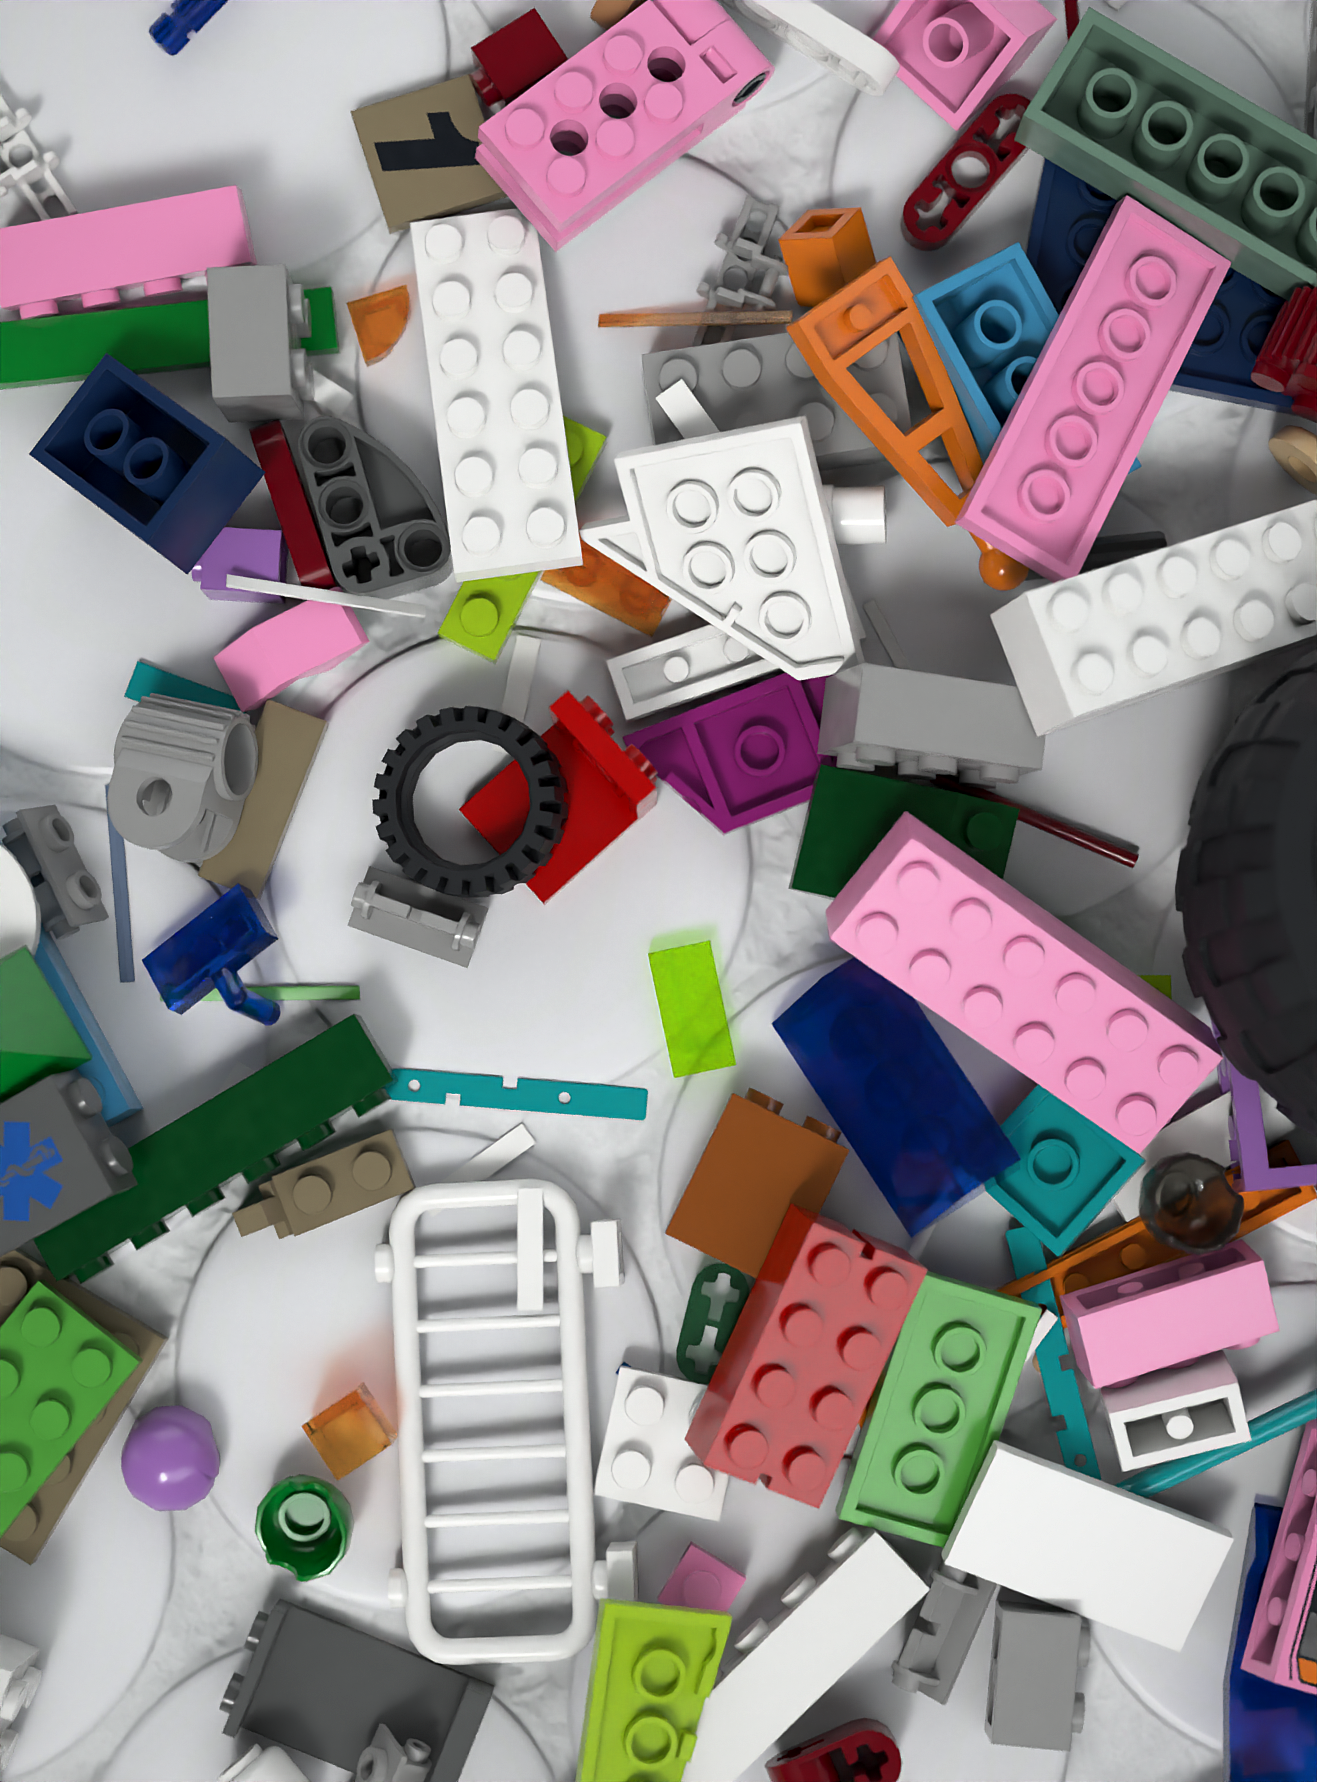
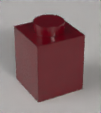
M533 8L471 47L475 71L469 74V78L481 100L488 108L497 103L502 110L566 62L568 58L536 9Z

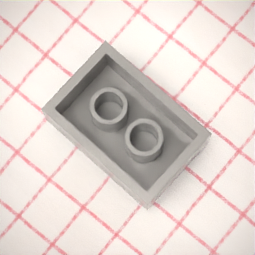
M862 663L826 678L817 754L837 756L836 766L843 769L874 771L875 765H898L897 775L900 777L935 780L936 774H959L958 784L961 786L995 789L997 783L1016 784L1018 783L1019 775L1042 770L1046 734L1037 737L1020 691L1016 686Z

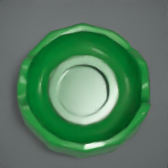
M298 1474L296 1476H289L271 1487L257 1506L254 1531L263 1552H266L267 1563L289 1570L294 1573L297 1581L307 1582L331 1574L345 1556L350 1547L354 1518L350 1503L333 1484L318 1477Z

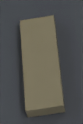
M267 699L255 729L258 745V768L255 783L244 801L240 821L233 838L222 851L203 861L198 873L199 877L260 900L329 726L327 721Z

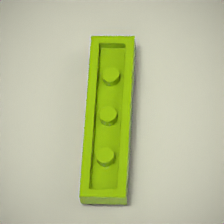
M563 416L576 505L607 444V437ZM542 571L463 581L438 631L439 637L496 664Z

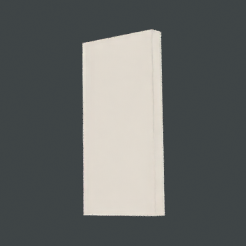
M994 1440L941 1555L944 1563L1180 1652L1234 1538L1228 1529Z

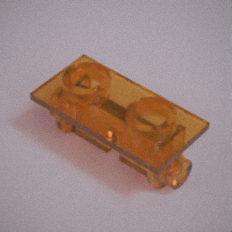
M579 532L583 565L545 570L540 581L653 637L672 598L581 540Z

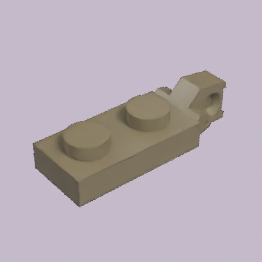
M389 1129L272 1176L271 1181L258 1185L263 1201L233 1212L232 1215L241 1237L274 1225L278 1238L282 1239L292 1234L294 1236L301 1235L416 1188L395 1132L393 1129Z

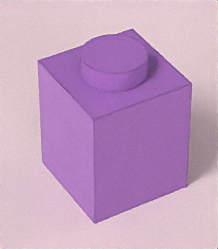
M224 527L192 568L193 581L201 582L200 589L210 600L285 604V596L226 587L227 574L286 583L289 548L281 530Z

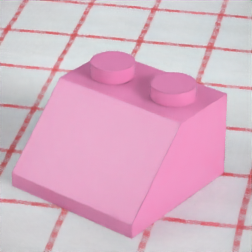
M900 0L872 40L886 48L900 64V70L896 76L951 127L958 131L1018 71L1056 22L1057 18L1037 0Z

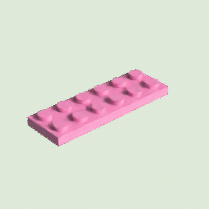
M1128 195L1118 201L955 523L1053 583L1078 576L1232 262Z

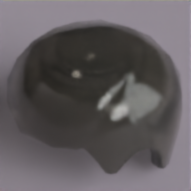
M1180 1152L1160 1158L1144 1176L1140 1183L1138 1207L1139 1215L1145 1228L1158 1243L1183 1253L1203 1255L1222 1250L1238 1233L1244 1211V1199L1229 1185L1225 1177V1168L1209 1158H1203L1199 1154Z

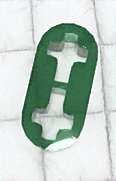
M714 1262L705 1265L697 1272L691 1285L676 1346V1361L680 1371L687 1379L697 1384H709L718 1363L711 1362L706 1372L695 1370V1358L686 1355L688 1345L699 1346L703 1338L705 1326L717 1328L714 1349L723 1353L749 1297V1286L744 1274L724 1262ZM718 1273H725L730 1275V1287L739 1290L736 1301L725 1300L719 1320L709 1318L711 1297L701 1292L704 1282H715Z

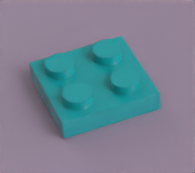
M1038 1084L962 1170L1055 1255L1061 1257L1147 1161L1133 1149Z

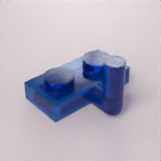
M239 883L142 959L167 1008L180 1015L184 1014L217 988L225 1005L236 1013L266 1026L275 1024L280 1017V1006L276 1002L246 989L237 972L279 939L252 890Z

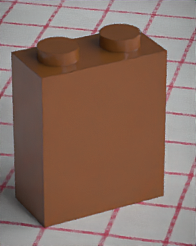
M749 1087L744 1098L731 1093L665 1229V1234L757 1279L790 1204L793 1203L819 1214L850 1150L836 1144L842 1133L839 1130L810 1116L806 1117L802 1126L779 1116L784 1105L783 1103Z

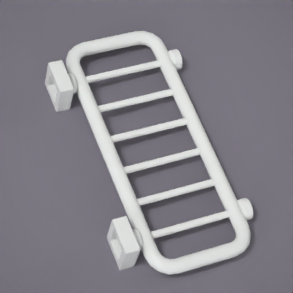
M516 1179L433 1183L416 1187L399 1200L392 1212L389 1228L390 1244H376L375 1247L376 1280L378 1283L391 1282L403 1553V1568L390 1569L389 1604L391 1608H405V1621L410 1640L422 1655L436 1663L467 1665L544 1662L570 1658L587 1647L595 1634L599 1609L598 1600L600 1598L640 1602L637 1541L611 1542L606 1551V1560L597 1561L595 1544L583 1273H593L594 1288L620 1287L624 1283L621 1219L592 1221L591 1234L581 1235V1222L575 1202L566 1190L546 1180ZM517 1188H543V1206L549 1209L554 1217L556 1249H543V1262H557L559 1314L418 1320L416 1268L517 1264V1251L416 1255L414 1229L418 1217L425 1211L432 1209L517 1205ZM560 1327L562 1379L421 1385L419 1333ZM563 1392L565 1444L424 1450L422 1398ZM566 1457L568 1509L427 1515L424 1463ZM569 1522L571 1575L429 1580L427 1528ZM572 1588V1622L568 1629L559 1634L450 1639L439 1635L432 1626L431 1593Z

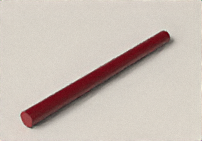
M936 774L935 780L928 781L945 790L1018 808L1017 820L1132 869L1139 857V854L986 789L961 786L958 784L959 778L953 775Z

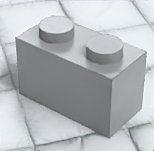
M996 1600L984 1729L991 1744L1070 1752L1072 1732H1082L1085 1716L1084 1694L1075 1692L1078 1666L1087 1667L1091 1644L1090 1628L1081 1626L1082 1618L1077 1613L1058 1606Z

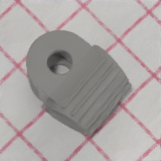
M151 693L150 697L142 696L141 702L136 706L133 705L132 710L126 716L115 742L114 769L108 789L107 807L111 822L117 832L134 845L158 850L162 854L182 862L204 861L222 851L231 841L237 830L244 801L250 794L256 779L258 745L254 732L255 725L249 722L250 715L243 714L242 711L155 693ZM205 810H206L205 817H204L203 821L201 822V820H202V818H203V815H204V812H205Z

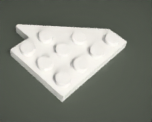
M806 416L623 451L614 458L628 515L585 523L579 530L581 540L798 681L834 675L865 662Z

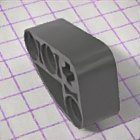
M319 416L309 421L300 432L298 451L331 567L344 593L391 599L433 587L445 581L453 571L450 538L437 506L413 471L385 445L368 433L339 418ZM328 438H337L346 443L344 454L334 463L323 464L314 459L315 449L320 442ZM353 497L363 503L362 513L356 521L350 524H340L331 519L333 506L339 500ZM430 539L442 546L440 558L428 567H419L409 561L410 549L421 540ZM362 558H368L372 566L380 564V566L371 570L372 580L367 583H360L356 575L349 577V575L358 571L357 561Z

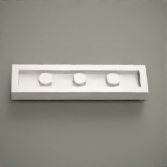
M845 578L847 591L853 611V616L859 636V641L861 643L866 640L867 636L864 631L847 580ZM712 624L606 660V665L627 723L781 670Z

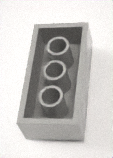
M895 332L846 369L902 433H905L912 427L898 337L897 332ZM789 333L642 354V376L653 445L684 440V437L655 399L682 379L720 432L806 416L819 471L888 461L821 386Z

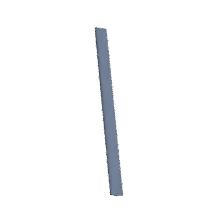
M105 785L106 805L109 785ZM107 807L120 983L135 982L124 838L113 826Z

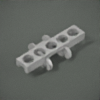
M747 195L731 240H728L729 236L723 233L717 234L714 241L715 245L727 251L713 290L710 289L711 286L704 282H700L696 290L700 296L708 299V303L692 347L706 345L703 340L710 326H719L725 331L721 342L732 341L745 304L755 307L754 312L758 314H763L764 311H776L777 304L771 300V296L779 275L788 276L789 269L786 264L782 263V257L775 255L772 259L763 256L780 206L773 203L770 206L756 201L753 196ZM753 211H760L767 216L761 232H752L746 227L748 217ZM736 255L750 259V261H742ZM737 268L745 272L748 281L743 288L733 290L726 286L723 278L730 269ZM759 268L766 271L759 293L756 294L750 292ZM717 303L733 308L730 318L723 319L714 313Z

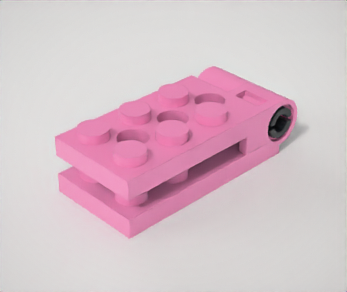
M647 0L480 125L478 138L482 144L476 148L475 159L553 250L557 252L744 109L746 102L755 96L769 81L775 71V67L717 0ZM608 115H615L620 117L621 119H615L609 117ZM558 151H567L574 155L567 156L559 153Z

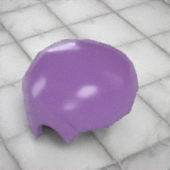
M182 1405L155 1407L136 1419L122 1448L121 1470L127 1488L133 1497L156 1511H181L190 1508L206 1498L214 1486L215 1478L219 1474L220 1454L212 1434L210 1422L204 1416Z

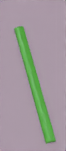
M360 986L160 987V1002L360 1000Z

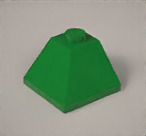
M27 945L0 958V1104L50 1075L73 1070L92 1060L93 1057Z

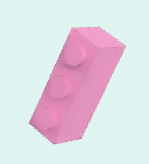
M1242 1239L1060 1296L1076 1364L1095 1389L1100 1387H1124L1134 1383L1139 1375L1160 1368H1185L1196 1363L1202 1355L1224 1348L1230 1350L1245 1349L1258 1343L1260 1337L1280 1331L1264 1261Z

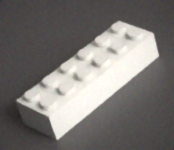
M1317 499L1025 592L992 613L990 617L1037 737L1317 642Z

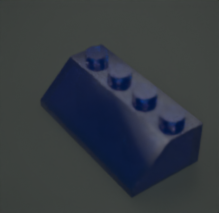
M855 956L821 977L771 1023L911 1239L1020 1169L1021 1157L914 997Z

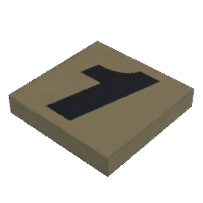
M469 74L350 111L390 234L410 228L411 222L440 219L508 197L475 159L476 148L482 144L478 138L479 126L485 120Z

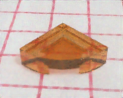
M407 285L347 302L367 367L389 356L407 327L411 315V301Z

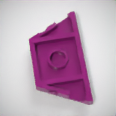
M783 673L623 736L622 740L625 748L633 744L657 770L656 776L724 836L809 802L818 765L822 764L839 768L836 766L837 756L817 754L826 678L832 675L798 681L788 673Z

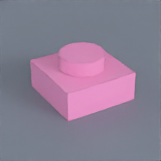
M691 1541L657 1596V1601L663 1605L728 1611L746 1581V1575Z

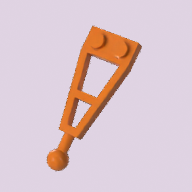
M890 256L871 266L785 328L821 386L940 520L949 527L956 525L955 521L984 465L947 370L912 298L914 295ZM898 330L932 412L905 433H902L846 369ZM940 435L963 490L959 495H956L918 452ZM969 532L981 551L979 573L988 586L996 590L1007 591L1023 583L1029 572L1028 567Z

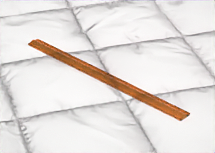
M793 310L599 314L598 328L791 324Z

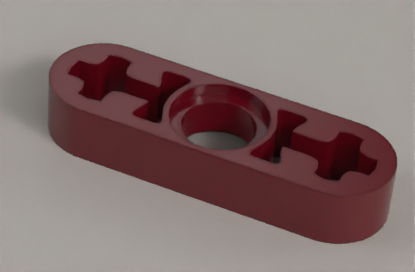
M1013 93L995 98L909 196L903 208L900 227L905 240L911 246L922 251H935L947 245L1029 150V148L1014 140L1016 136L1014 132L1008 134L1000 143L996 154L988 146L996 136L1000 125V120L997 116L1004 120H1009L1015 114L1022 119L1024 112L1031 103L1028 98ZM977 137H980V139L982 140V142L977 141V140H975V139H976ZM972 157L981 161L987 170V180L975 188L961 186L956 182L952 174V167L958 160ZM998 157L1004 158L1005 160L1001 162L999 161ZM940 184L943 190L934 186ZM944 191L952 200L944 208L939 222L943 229L939 230L935 226H930L925 232L917 227L920 217L917 209L919 208L926 213L932 211L941 200ZM957 203L963 204L965 206L963 208H959Z
M280 419L250 428L251 439L261 469L266 472L264 478L301 586L325 590L338 587Z

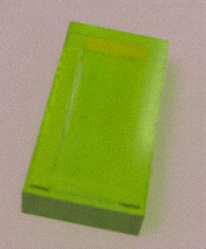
M710 940L648 953L673 1077L679 1078L736 1066Z

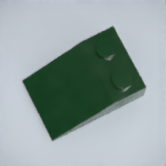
M820 764L817 767L788 889L834 900L905 811L1003 880L1019 809L958 792Z

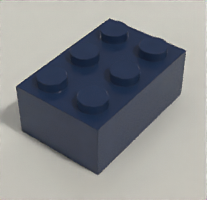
M107 353L29 453L35 460L187 575L266 473L228 439Z

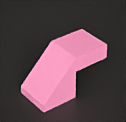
M341 586L329 589L331 591L343 592ZM307 600L251 628L213 658L240 710L247 712L260 708L267 702V699L271 700L298 679L332 670L370 641L351 606Z

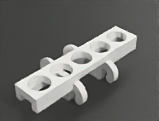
M0 94V156L8 167V170L0 175V197L7 195V190L18 184L42 221L51 219L44 206L52 198H59L66 209L61 217L79 214L51 172L60 162L57 154L50 151L42 158L23 129L32 119L27 109L21 108L14 115ZM14 134H16L15 137H14L11 141H9V142H7V143H2L3 141H5V140L8 139L9 137H11V136H13ZM20 147L31 149L33 153L32 161L21 168L12 165L11 155L13 151ZM45 177L49 183L48 188L42 193H34L30 185Z

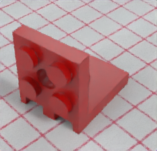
M569 690L548 707L553 725L541 735L542 739L548 744V749L556 755L561 765L558 769L560 775L566 778L568 792L564 793V802L569 804L568 819L560 828L564 830L560 844L554 843L550 850L553 857L546 866H539L534 871L536 876L525 883L544 905L657 805V787L654 783L658 780L655 776L658 772L633 744H630L624 751L611 738L615 733L611 728L614 725L613 722L590 696L587 695L579 702ZM514 759L459 808V811L499 855L505 853L520 836L530 810L528 782L518 761Z

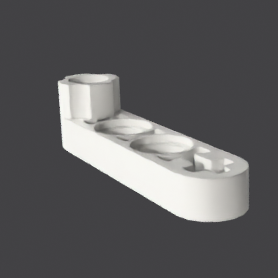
M718 0L854 87L872 96L881 97L900 70L899 62L886 48L810 0Z

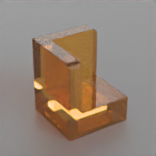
M364 1382L310 1417L301 1426L337 1481L392 1445L398 1437L396 1430Z

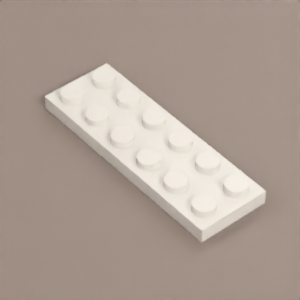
M518 208L411 222L410 228L456 582L583 565L538 231Z

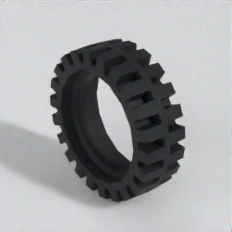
M465 706V708L449 707L440 709V714L435 716L427 714L416 721L418 726L415 729H405L396 738L400 744L395 750L388 749L382 759V762L387 764L384 774H376L374 787L379 789L380 792L379 799L372 800L373 814L380 817L381 824L375 827L379 839L385 841L389 847L385 851L393 862L403 867L402 872L411 879L443 894L468 898L490 897L493 894H504L514 890L513 886L519 883H527L536 876L534 871L539 866H546L553 857L550 850L554 843L560 844L564 834V830L560 829L562 818L568 819L569 804L564 802V793L568 792L566 778L560 775L558 768L561 765L556 755L548 749V744L542 737L527 725L495 710ZM483 740L502 747L518 761L528 782L530 810L522 833L505 853L486 863L459 865L442 859L424 843L414 822L413 794L420 773L437 753L457 742Z

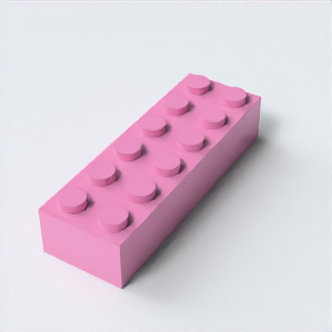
M907 811L904 812L825 910L830 940L1138 1154L1147 1147L1223 1059L1219 1046L1208 1025Z

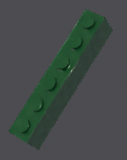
M352 1014L129 1147L128 1151L133 1161L131 1172L138 1185L127 1191L107 1197L34 1238L33 1241L56 1281L68 1279L76 1275L80 1284H83L115 1265L109 1254L127 1243L132 1242L134 1248L138 1251L169 1233L170 1229L165 1221L187 1208L193 1218L224 1200L226 1197L220 1188L242 1175L247 1184H250L270 1173L281 1165L276 1154L296 1142L305 1151L337 1132L331 1121L351 1109L360 1118L392 1099L386 1088L399 1080L362 1017Z

